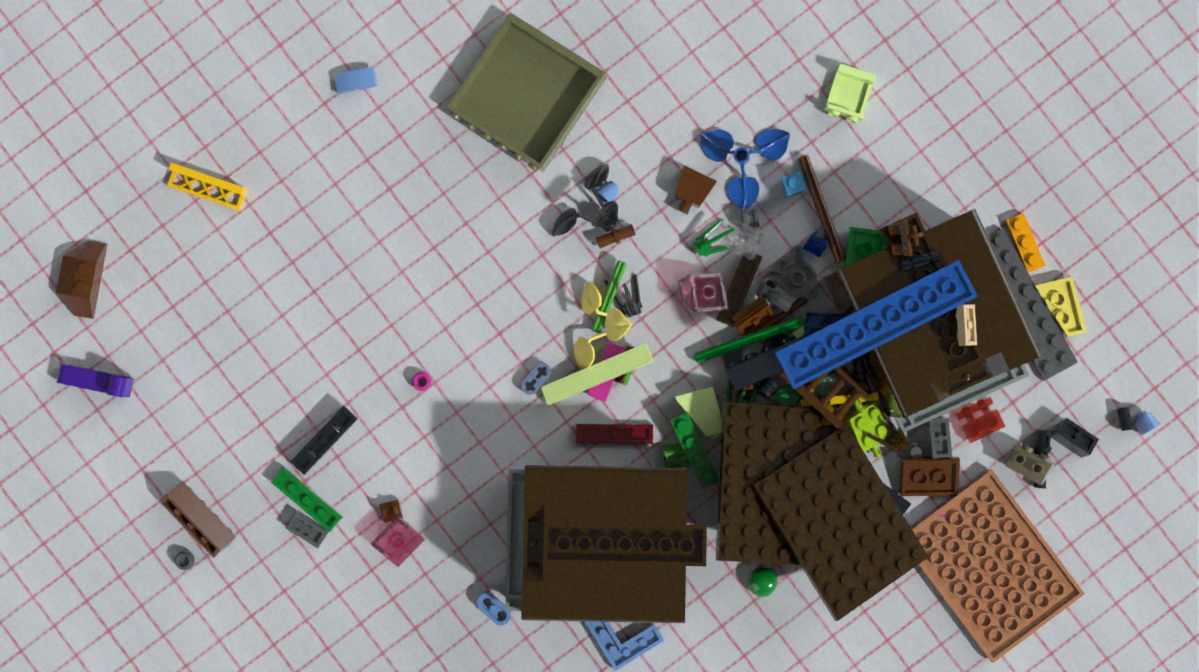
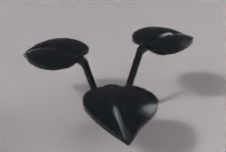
M608 164L594 169L587 176L584 183L586 189L592 188V192L598 200L601 209L592 219L576 213L574 208L564 211L554 224L553 237L569 232L576 224L577 218L591 222L593 227H602L606 232L614 229L616 224L619 223L618 204L615 201L603 204L596 191V188L602 186L608 177Z

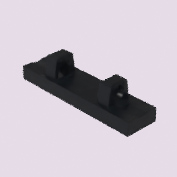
M343 406L290 463L303 475H306L358 418L346 406Z

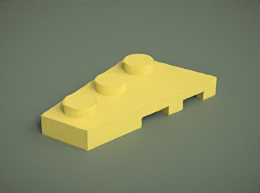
M1073 277L1035 285L1036 290L1039 291L1065 337L1087 332Z

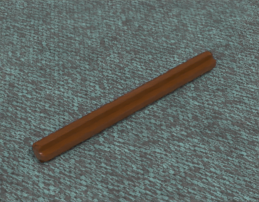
M803 155L798 158L804 178L835 263H842L846 260L809 156Z

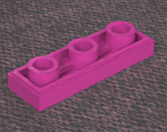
M608 342L601 362L625 352L626 348ZM614 379L590 388L588 396L606 402Z

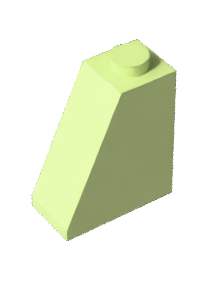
M713 387L675 396V400L685 412H688L692 421L705 436H710V439L722 436V418Z

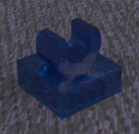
M815 231L811 233L803 249L820 257L829 242L826 241V236L822 239L817 236L818 232Z

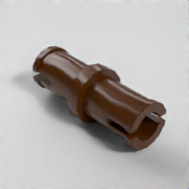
M629 224L617 230L612 229L610 233L596 237V241L601 249L613 243L618 244L621 240L636 234L632 224Z

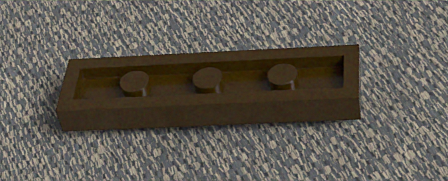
M746 249L744 250L716 321L734 327L735 324L731 317L741 310L763 256Z

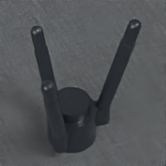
M636 274L633 275L636 300H632L626 283L623 284L628 300L624 303L625 306L617 294L614 297L622 313H626L627 318L642 313L640 308L643 306L640 300ZM604 280L605 285L608 286L609 282Z

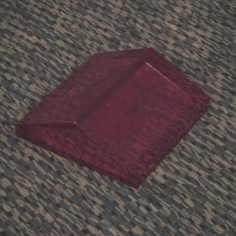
M396 516L370 544L399 567L425 539L408 522Z

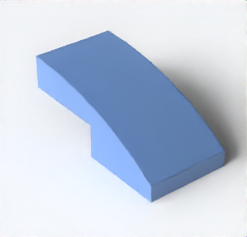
M375 67L356 69L334 75L338 94L378 86Z

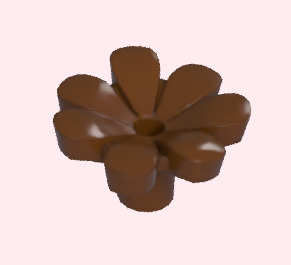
M751 384L735 391L734 402L738 403L742 391H745L744 398L749 400L751 398L749 393L754 391V385Z

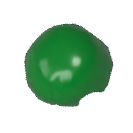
M758 566L749 575L748 587L754 595L767 597L777 587V574L768 566Z

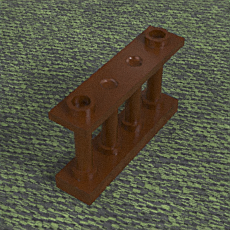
M843 365L835 368L842 376L824 396H820L816 392V387L829 372L795 388L837 429L847 422L844 414L859 397L863 395L867 398L873 393L870 390L871 387L865 381H860ZM784 371L781 377L791 385ZM848 381L856 390L839 409H834L830 405V400Z

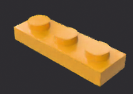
M1022 213L1005 220L1017 253L1027 272L1029 273L1046 266L1025 214Z

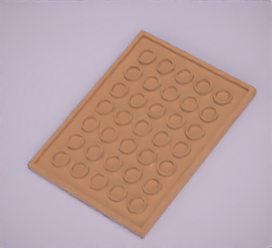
M989 469L911 528L929 556L918 564L991 663L997 661L1085 594L992 469ZM939 515H946V516H948V517H949V521H948V519H947L946 517H940Z

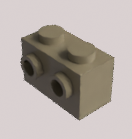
M1026 444L1022 446L1017 445L1006 467L1039 485L1044 484L1055 463L1051 462V458L1041 453L1038 455L1034 453V449Z

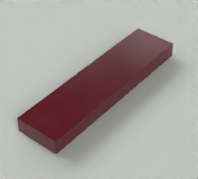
M576 424V443L653 444V424Z

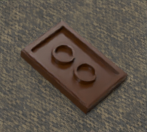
M901 458L900 496L957 495L959 492L960 458Z

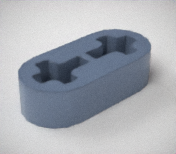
M540 363L534 367L522 382L521 388L524 393L532 395L541 388L551 375L549 365ZM539 367H546V373L548 374L546 376L542 375L537 379L536 376L539 374L537 369ZM534 379L537 380L534 384L535 390L527 391L526 382L531 383Z

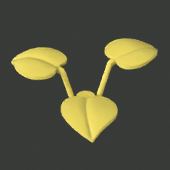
M587 281L582 291L581 306L588 315H592L595 312L606 317V332L590 337L587 340L584 337L577 339L574 345V357L581 370L589 368L594 361L595 352L590 344L591 341L605 335L611 341H618L633 325L616 308L610 309L608 313L599 311L598 308L602 304L601 295L596 286L590 281Z

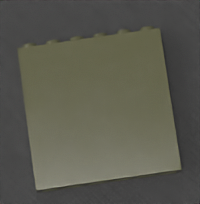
M510 12L447 105V109L450 111L449 115L457 121L462 119L466 122L465 126L473 131L475 129L482 132L480 135L488 141L493 139L497 142L496 146L503 151L510 150L513 152L512 156L517 160L522 161L523 159L528 162L527 166L537 172L539 169L544 172L607 76L598 67Z

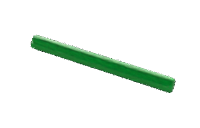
M799 316L694 354L697 363H701L803 327V318Z

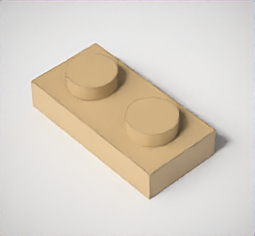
M960 305L956 311L959 346L977 345L975 305Z

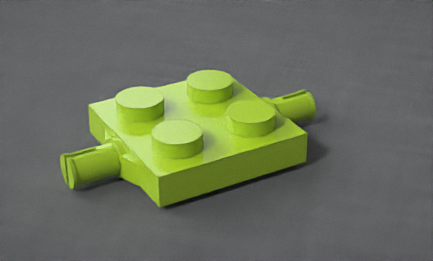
M859 397L854 403L855 410L846 418V424L864 453L871 448L874 457H879L882 455L878 446L879 443L867 437V434L870 433L882 440L890 434L877 401H870L862 406Z

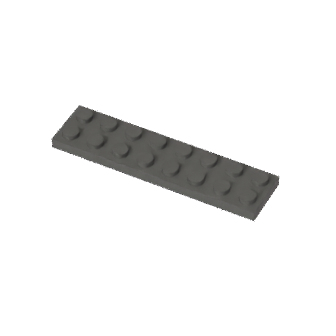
M1001 229L988 237L1042 353V356L1032 360V363L1042 381H1045L1078 363L1039 291L1036 290L1034 282L1004 229Z

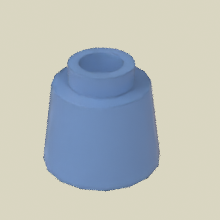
M610 181L605 182L596 191L602 202L606 204L614 201L619 193V187L616 183Z
M1145 410L1135 416V423L1141 435L1160 425L1157 419Z

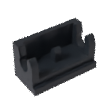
M1068 418L1060 421L1057 424V430L1053 431L1051 438L1081 458L1091 455L1099 439Z

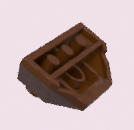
M86 241L62 257L56 294L74 316L94 319L108 244Z

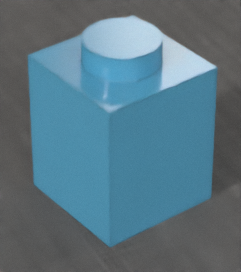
M801 172L780 179L785 198L806 191Z

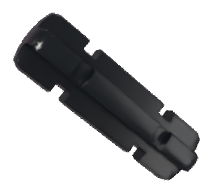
M938 251L929 253V255L923 254L911 257L910 259H903L900 261V267L905 271L911 269V267L917 268L928 265L930 262L936 263L940 261V254Z

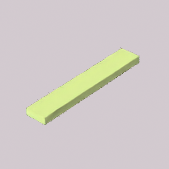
M645 343L592 365L589 368L544 385L541 389L547 405H551L654 361L648 345Z

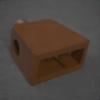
M684 165L675 198L681 200L677 210L688 215L691 206L699 208L715 186L717 180Z

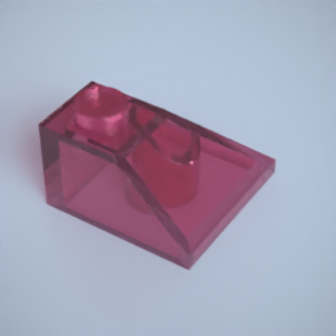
M722 273L689 274L678 280L681 300L694 313L729 310Z

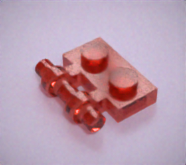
M991 397L985 400L980 399L976 404L970 407L966 406L955 414L958 420L963 418L967 420V423L961 425L969 443H973L1006 427L997 409L989 411L988 406L993 404ZM981 410L983 415L974 419L972 414Z

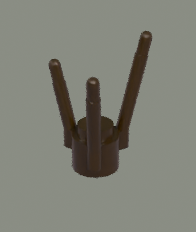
M881 411L884 419L894 432L890 436V443L870 433L867 434V437L888 447L891 451L895 449L899 452L904 451L910 442L907 440L900 427L896 429L885 411Z

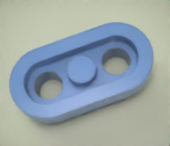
M484 592L479 596L477 600L479 609L495 624L505 625L509 622L511 612L505 611V604L493 593ZM485 598H489L491 600V603L489 605H486L484 603ZM498 612H504L505 617L500 618Z

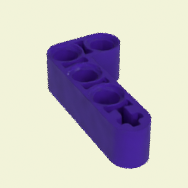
M60 364L56 383L126 398L131 395L134 378Z

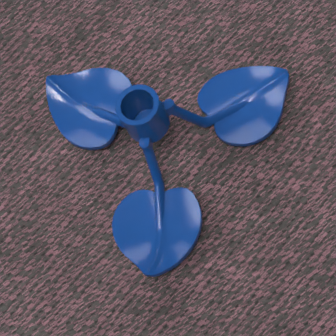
M770 129L758 135L756 144L760 148L759 150L748 151L746 148L740 147L735 151H730L734 146V140L729 132L714 130L700 135L702 148L711 160L723 162L728 154H731L740 165L742 178L737 177L731 180L728 184L727 192L731 201L741 210H746L753 205L760 190L759 183L754 177L746 178L744 165L749 162L750 154L762 152L766 159L778 160L785 154L790 138V133L787 131Z

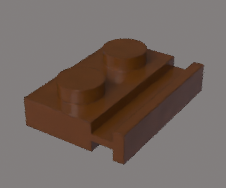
M760 296L733 315L731 319L740 334L745 336L758 330L775 318V315L766 299Z

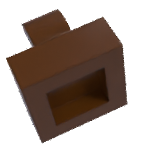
M399 499L379 504L384 523L403 518Z

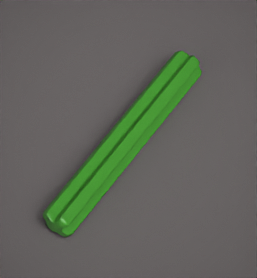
M617 261L599 311L608 313L627 266L625 262ZM597 314L591 330L600 333L606 317Z

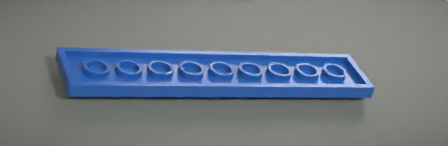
M957 260L775 352L793 389L978 296L960 261Z

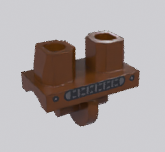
M899 219L897 223L888 225L890 236L901 235L902 242L892 244L893 255L913 256L910 239H912L913 247L919 246L918 238L924 237L923 232L917 233L916 226H910L911 234H909L907 219Z

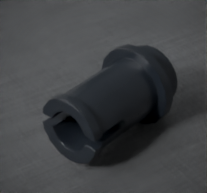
M1129 407L1116 408L1120 423L1118 428H1121V431L1132 430L1134 423L1131 421Z

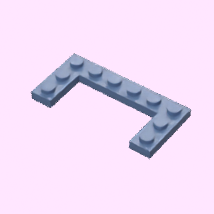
M585 622L615 671L664 641L654 623L621 643L609 622Z

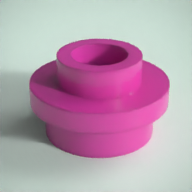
M418 372L412 378V385L418 391H425L431 386V377L425 372ZM420 378L425 379L424 385L419 384Z

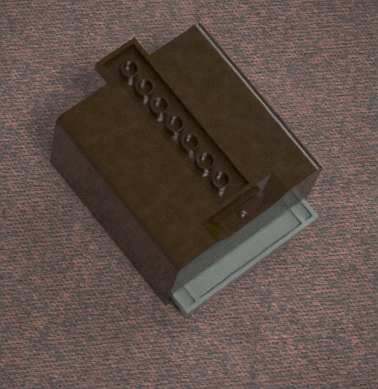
M972 209L926 231L918 213H914L903 218L908 221L909 234H911L910 226H916L917 233L923 232L924 237L918 238L919 246L913 247L912 239H910L913 256L893 255L892 244L902 242L901 235L890 236L889 228L885 226L878 231L886 249L823 277L842 319L934 273L942 265L948 266L957 260L960 261L978 297L962 305H975L977 345L959 346L956 307L863 354L868 377L875 392L878 393V399L888 417L895 418L898 427L903 432L1028 377L1029 374L1024 364L1042 356L976 209ZM938 251L940 254V261L936 263L930 262L928 265L917 268L911 267V269L905 271L900 267V261L903 259H910L911 257L923 254L929 255V253Z
M525 465V469H509L505 611H521V620L685 623L686 566H706L707 525H686L687 468Z

